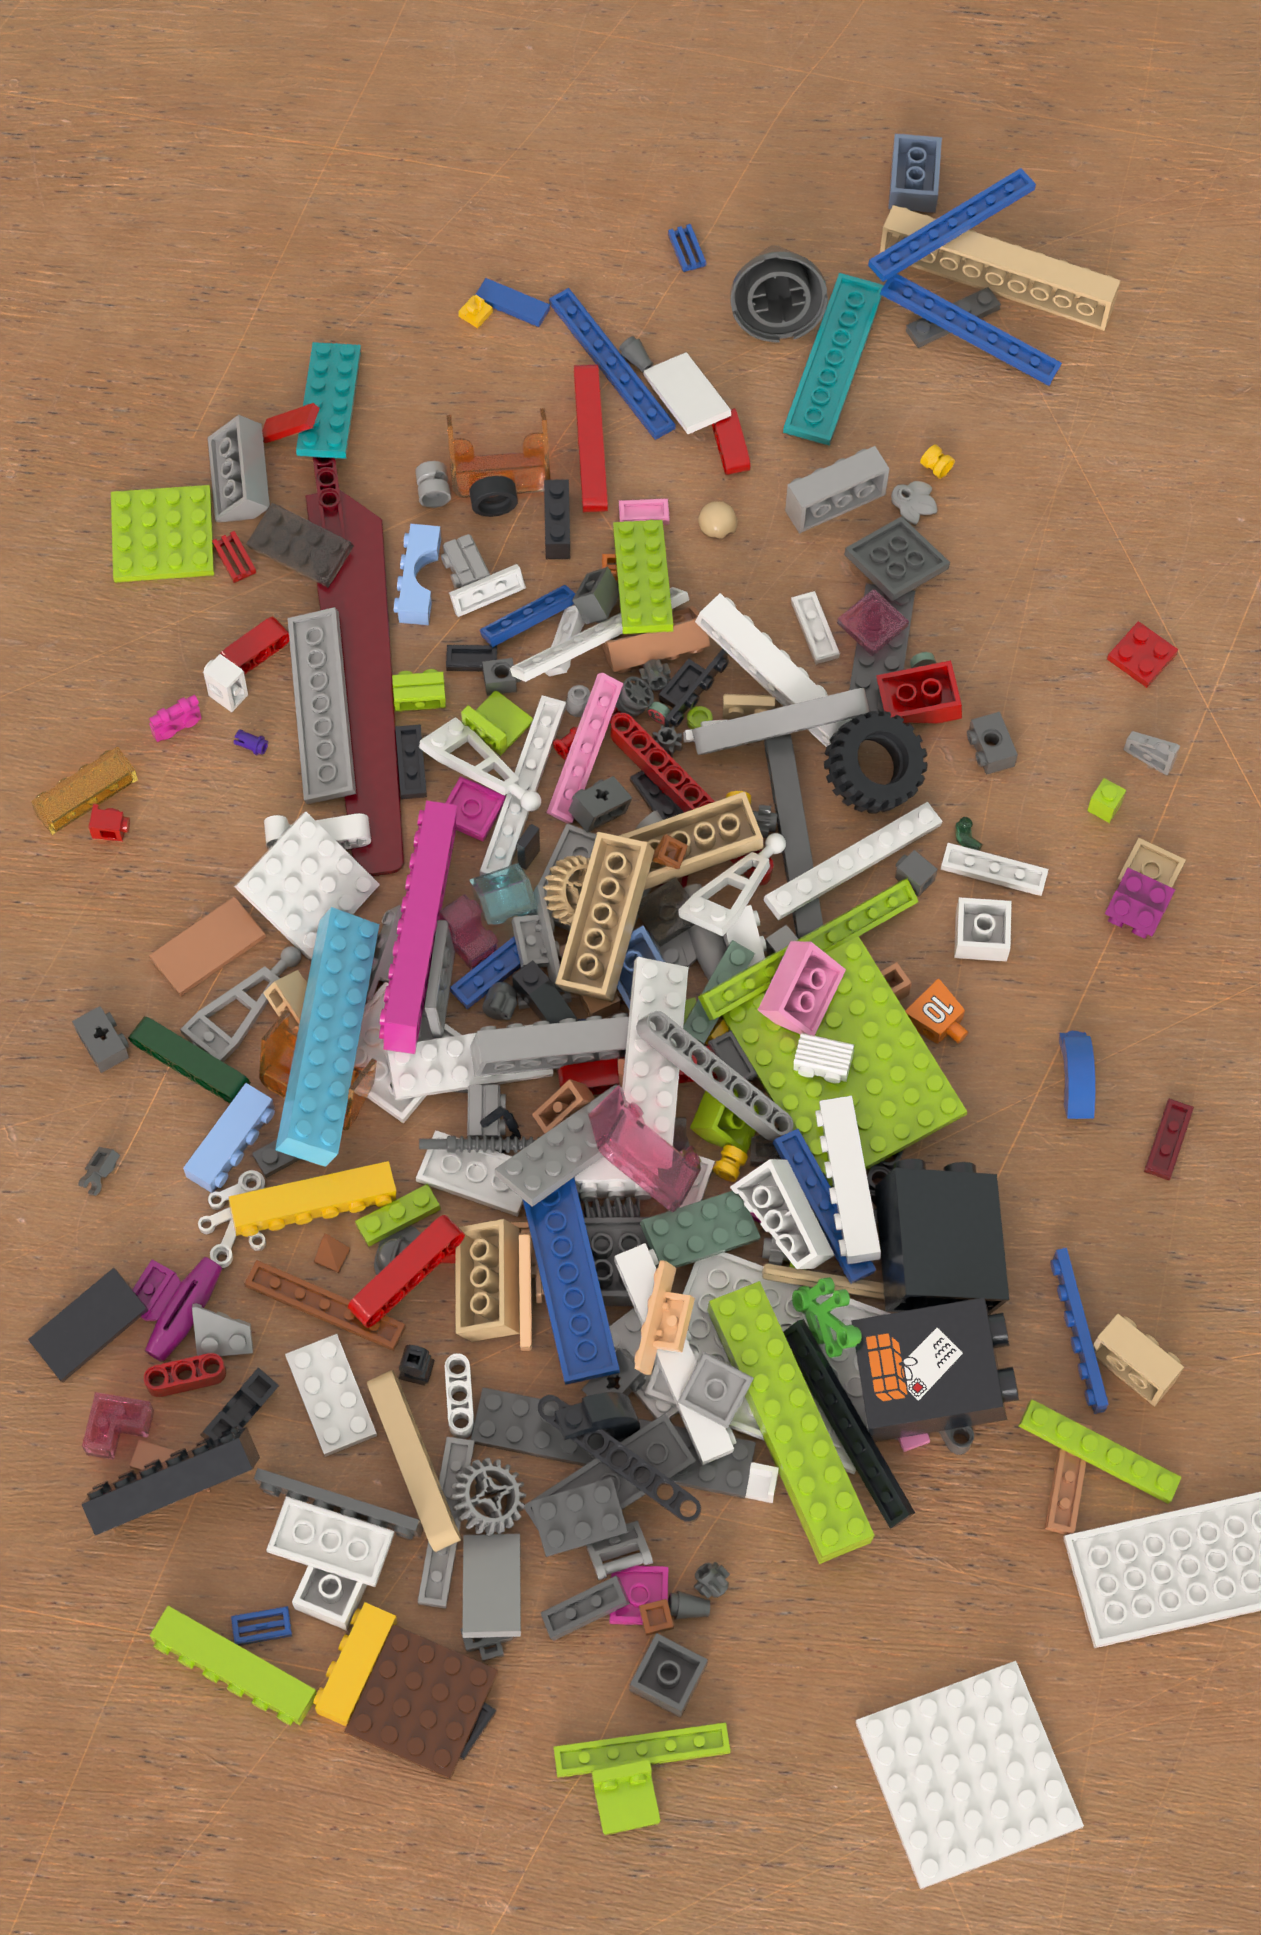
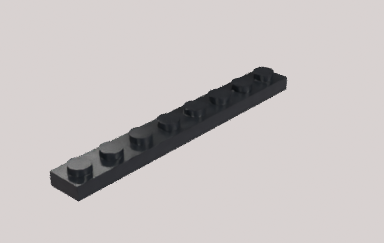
M798 1320L783 1333L799 1369L889 1528L897 1527L914 1515L915 1511L805 1320Z

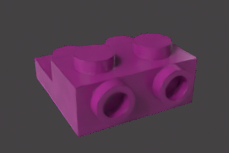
M1128 867L1105 912V915L1109 916L1108 922L1121 928L1123 924L1133 927L1131 933L1146 939L1147 935L1153 937L1175 889Z

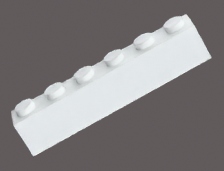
M852 1096L820 1101V1110L815 1111L817 1126H823L824 1136H820L822 1153L827 1152L829 1159L828 1162H824L826 1177L832 1178L833 1187L829 1188L831 1204L837 1203L838 1213L834 1214L836 1230H841L843 1236L842 1240H838L841 1257L846 1256L847 1264L880 1259L881 1250Z

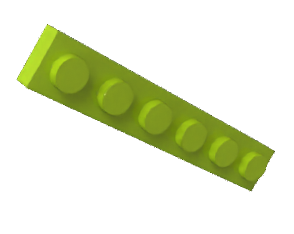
M1033 1399L1028 1402L1018 1425L1019 1427L1167 1504L1172 1502L1181 1476Z
M726 1723L554 1746L557 1778L588 1774L595 1770L648 1759L650 1760V1765L730 1754Z

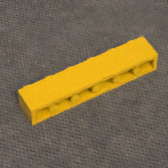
M389 1161L228 1196L236 1236L249 1237L265 1229L275 1231L292 1223L298 1225L307 1224L314 1218L323 1217L329 1219L336 1217L341 1212L350 1211L351 1213H356L373 1205L383 1207L396 1200V1187Z

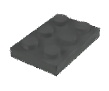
M612 1477L530 1501L546 1557L628 1533Z

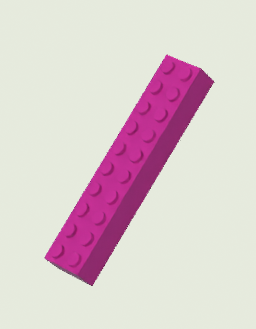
M426 800L425 810L419 811L418 832H415L413 845L415 848L414 853H411L409 865L410 875H407L405 885L406 896H403L401 906L402 917L398 921V937L393 947L394 958L389 968L388 979L390 980L389 985L385 989V1006L381 1010L379 1039H384L383 1050L416 1054L428 988L437 921L441 917L456 834L457 805Z

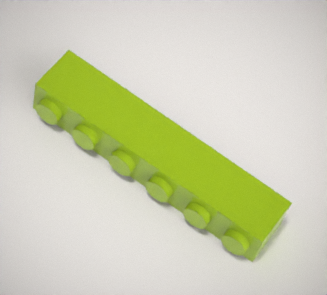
M167 1606L150 1634L152 1641L155 1642L153 1647L160 1652L168 1655L171 1651L179 1656L178 1661L190 1669H193L194 1665L204 1670L202 1675L215 1683L218 1680L228 1684L227 1689L239 1697L246 1694L253 1698L251 1702L253 1705L263 1711H267L268 1708L278 1713L276 1717L290 1726L293 1722L301 1725L313 1705L317 1694L316 1689L170 1606Z

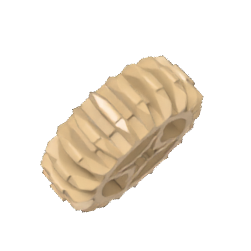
M581 855L564 857V859L556 861V866L549 868L551 875L545 877L548 885L542 888L547 890V895L543 898L549 901L546 909L553 910L552 917L559 919V922L562 924L572 925L590 858H585Z

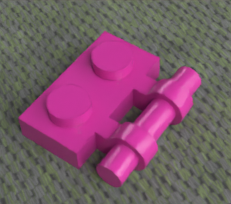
M195 695L186 699L183 697L177 700V704L167 709L162 708L157 711L156 715L149 718L151 732L157 742L173 737L176 732L192 727L202 719L198 706L199 702Z

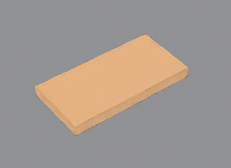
M519 1235L521 1351H531V1239L529 1235Z

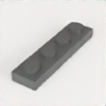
M989 287L952 303L980 319L1000 310L1001 306ZM920 318L906 325V332L917 348L950 333L925 318Z

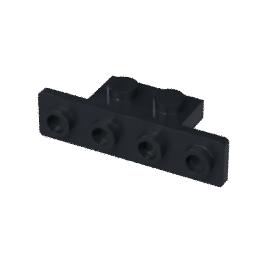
M723 648L706 669L688 658L659 693V700L673 708L665 718L664 727H678L685 717L684 713L689 708L693 709L700 698L699 695L703 690L707 691L710 689L717 673H722L726 669L729 660L728 653Z

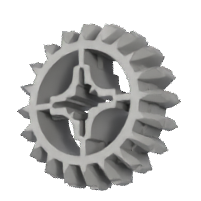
M485 1458L482 1463L477 1459L472 1462V1466L467 1464L463 1467L464 1473L460 1472L456 1475L458 1482L453 1483L451 1488L458 1493L452 1494L450 1499L457 1501L458 1504L452 1510L461 1511L462 1514L458 1517V1521L468 1520L466 1529L476 1525V1534L482 1533L484 1529L487 1535L494 1534V1531L500 1534L505 1531V1527L510 1529L514 1526L513 1520L517 1521L521 1518V1514L518 1511H522L524 1509L523 1506L526 1505L519 1500L526 1498L527 1494L519 1492L524 1483H517L515 1481L519 1473H509L511 1465L507 1464L501 1468V1460L497 1459L492 1464L490 1458ZM491 1477L499 1481L502 1486L495 1485ZM475 1478L477 1482L475 1485L476 1495L470 1498V1486ZM496 1493H497V1495L494 1496V1497L492 1498V1500H491V1498H488V1499L484 1498V1499L479 1500V1498L483 1497L485 1494H486V1495H489V1494L493 1495V1494H496ZM507 1495L506 1509L501 1514L500 1509L502 1507L500 1501L503 1496ZM474 1507L481 1508L486 1516L480 1514Z

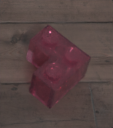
M464 894L439 911L440 920H447L455 952L470 970L497 950L498 940L491 930L487 931L481 925L482 910L474 899L470 900Z
M95 1392L82 1443L86 1455L114 1460L120 1433L148 1438L154 1414L151 1403L149 1401Z

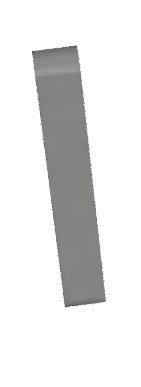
M858 688L693 729L692 733L697 755H703L852 719L860 714L864 715L870 712L865 689Z
M654 1011L638 1021L636 1031L646 1043L765 1139L774 1141V1139L792 1131L793 1120L787 1112L665 1013ZM650 1021L655 1024L656 1031L651 1028ZM671 1038L675 1040L676 1047L672 1045ZM692 1055L695 1056L697 1064L693 1062ZM712 1071L717 1075L718 1081L713 1078ZM733 1088L738 1092V1098L734 1095ZM754 1105L758 1108L759 1114L755 1112ZM774 1121L778 1124L779 1131L775 1128Z

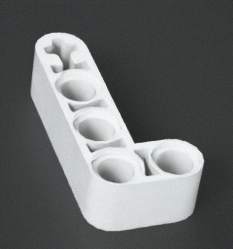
M351 814L315 820L345 850L367 846L371 843L369 817L365 814ZM274 815L264 820L268 850L291 826L286 817Z

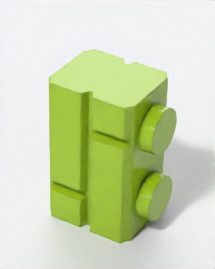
M428 669L423 673L402 671L398 675H392L395 711L446 708L443 671L438 672L435 669Z

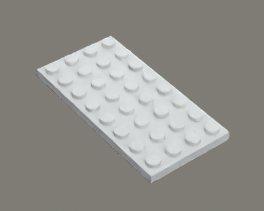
M1261 1492L1069 1534L1063 1538L1094 1648L1261 1611Z

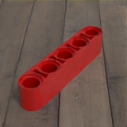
M447 1215L438 1217L352 1298L348 1304V1309L366 1328L374 1326L462 1243L465 1233Z

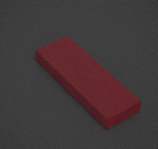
M1168 1098L1144 1169L1145 1173L1170 1181L1194 1109L1193 1106Z

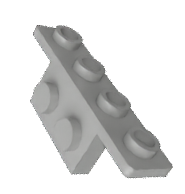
M537 885L532 894L536 915L518 916L512 919L521 969L532 960L539 968L547 967L549 979L558 989L559 986L555 982L560 968L558 959L560 953L559 943L554 941L553 917H549L548 909H546L549 901L543 899L547 893H544L543 885Z
M400 905L387 910L382 918V924L384 925L381 933L377 936L366 1002L372 1000L379 980L389 983V968L394 958L393 947L398 937L396 929L402 915Z

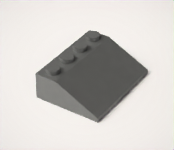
M649 1217L584 1218L604 1306H633L614 1258L620 1253L645 1243L648 1250H650L640 1225L643 1219Z

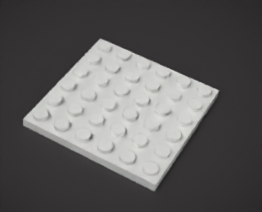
M1016 1661L855 1721L920 1890L1084 1827Z

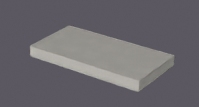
M447 920L437 921L425 1001V1011L433 1038H442L444 1034L455 957L454 944Z
M520 1534L463 1535V1638L521 1636Z

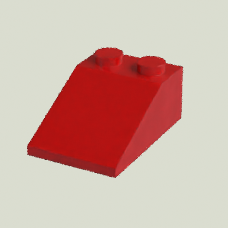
M951 660L876 675L883 709L891 713V718L898 715L904 718L903 723L934 724L962 719V703Z

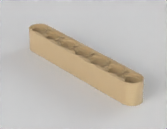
M390 1370L367 1381L371 1396L434 1552H437L461 1541L459 1530L395 1372Z

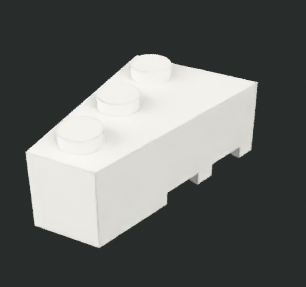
M751 905L745 907L737 922L723 935L726 948H728L733 940L755 953L747 968L765 959L764 951H767L765 939L763 936H759L757 926H760L759 915L756 910H752Z

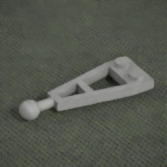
M293 946L284 948L281 952V960L271 970L264 966L199 1010L180 1029L181 1034L197 1047L224 1062L240 1046L269 1002L264 993L261 994L256 1002L245 992L264 979L269 983L265 988L266 990L274 981L280 979L279 976L288 967L297 966L302 957L299 949ZM237 999L250 1012L231 1038L208 1018Z

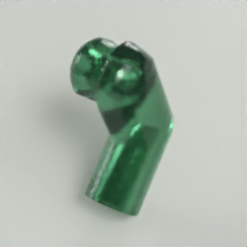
M968 817L960 818L959 822L955 825L957 842L963 847L980 851L983 844L972 837V820Z

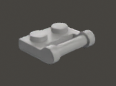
M638 1521L626 1524L628 1530L626 1534L586 1545L598 1580L606 1579L608 1574L644 1563L646 1566L653 1563L650 1550ZM639 1550V1553L605 1564L602 1563L603 1561Z

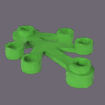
M828 1277L819 1279L818 1284L811 1289L808 1286L799 1287L792 1294V1303L797 1312L805 1314L809 1329L818 1345L825 1344L826 1354L831 1358L841 1356L843 1349L855 1347L860 1343L861 1332L858 1327L845 1325L830 1313L837 1307L848 1306L850 1296L845 1289L834 1291V1281ZM833 1294L822 1304L816 1301L821 1295ZM815 1315L817 1316L820 1328H818ZM830 1327L837 1332V1340L833 1339Z

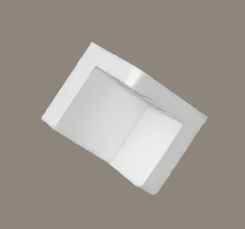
M752 1462L745 1498L773 1503L779 1468Z

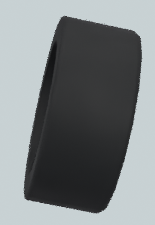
M488 476L479 479L469 489L472 510L481 516H501L515 509L518 504L516 485L512 479L505 476Z

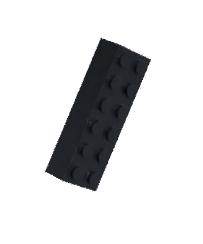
M238 1426L232 1427L222 1432L223 1436L214 1441L212 1437L206 1438L196 1443L197 1447L188 1452L186 1448L180 1449L170 1454V1458L162 1463L160 1459L154 1460L144 1465V1469L136 1474L134 1470H130L118 1476V1480L110 1485L108 1481H104L92 1487L93 1490L87 1493L88 1497L81 1505L94 1535L96 1536L252 1470L260 1456L248 1428L245 1427L239 1430Z

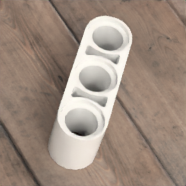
M456 1353L449 1356L445 1362L448 1422L451 1434L456 1438L465 1439L472 1435L474 1428L471 1370L467 1357ZM454 1365L465 1367L464 1372L461 1374H454L450 1370ZM459 1391L467 1394V1397L462 1401H456L452 1396ZM464 1418L469 1423L465 1428H457L454 1425L455 1421Z

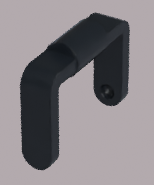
M499 1106L480 1121L481 1126L486 1128L503 1116L506 1126L512 1132L510 1139L513 1140L515 1136L519 1140L521 1139L516 1119L503 1106Z

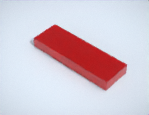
M311 403L267 418L262 430L263 442L266 444L313 428L319 407Z

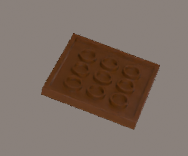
M393 1624L344 1732L451 1780L496 1679L498 1670Z

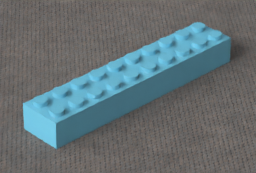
M333 907L320 919L275 1148L276 1151L324 1167L339 1152L380 925Z

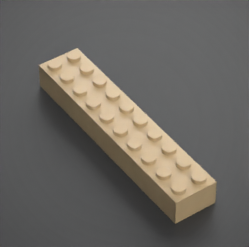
M893 205L883 226L880 253L936 219ZM974 230L966 231L910 265L980 290L989 287L995 295L1105 331L1114 309L1121 281L1112 276L1103 275L1088 268H1082L1064 260L1046 256L1043 253L1024 249L1019 245H1012L997 238L979 234Z

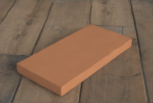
M234 896L151 953L149 958L181 997L265 939L266 935Z

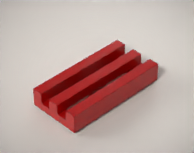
M235 531L230 532L229 536H221V539L218 541L217 539L212 540L213 546L233 583L256 574V568ZM231 542H234L237 550L239 551L242 559L244 560L249 570L245 571L243 565L241 564L238 556L236 555L233 547L230 544ZM222 546H226L240 574L236 575L221 548Z

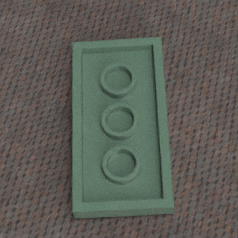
M733 1191L649 1217L640 1222L650 1249L654 1250L658 1262L660 1263L661 1260L667 1261L676 1268L757 1242L761 1238L750 1211L744 1205L745 1201L739 1194H735Z

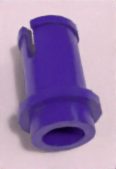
M239 729L234 737L238 739L234 740V745L251 750L254 755H263L267 750L268 741L265 740L264 736L257 737Z

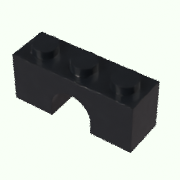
M569 479L544 480L546 560L570 559Z
M258 1367L200 1435L204 1439L212 1437L214 1441L223 1436L222 1432L232 1427L238 1426L239 1430L242 1429L279 1385Z

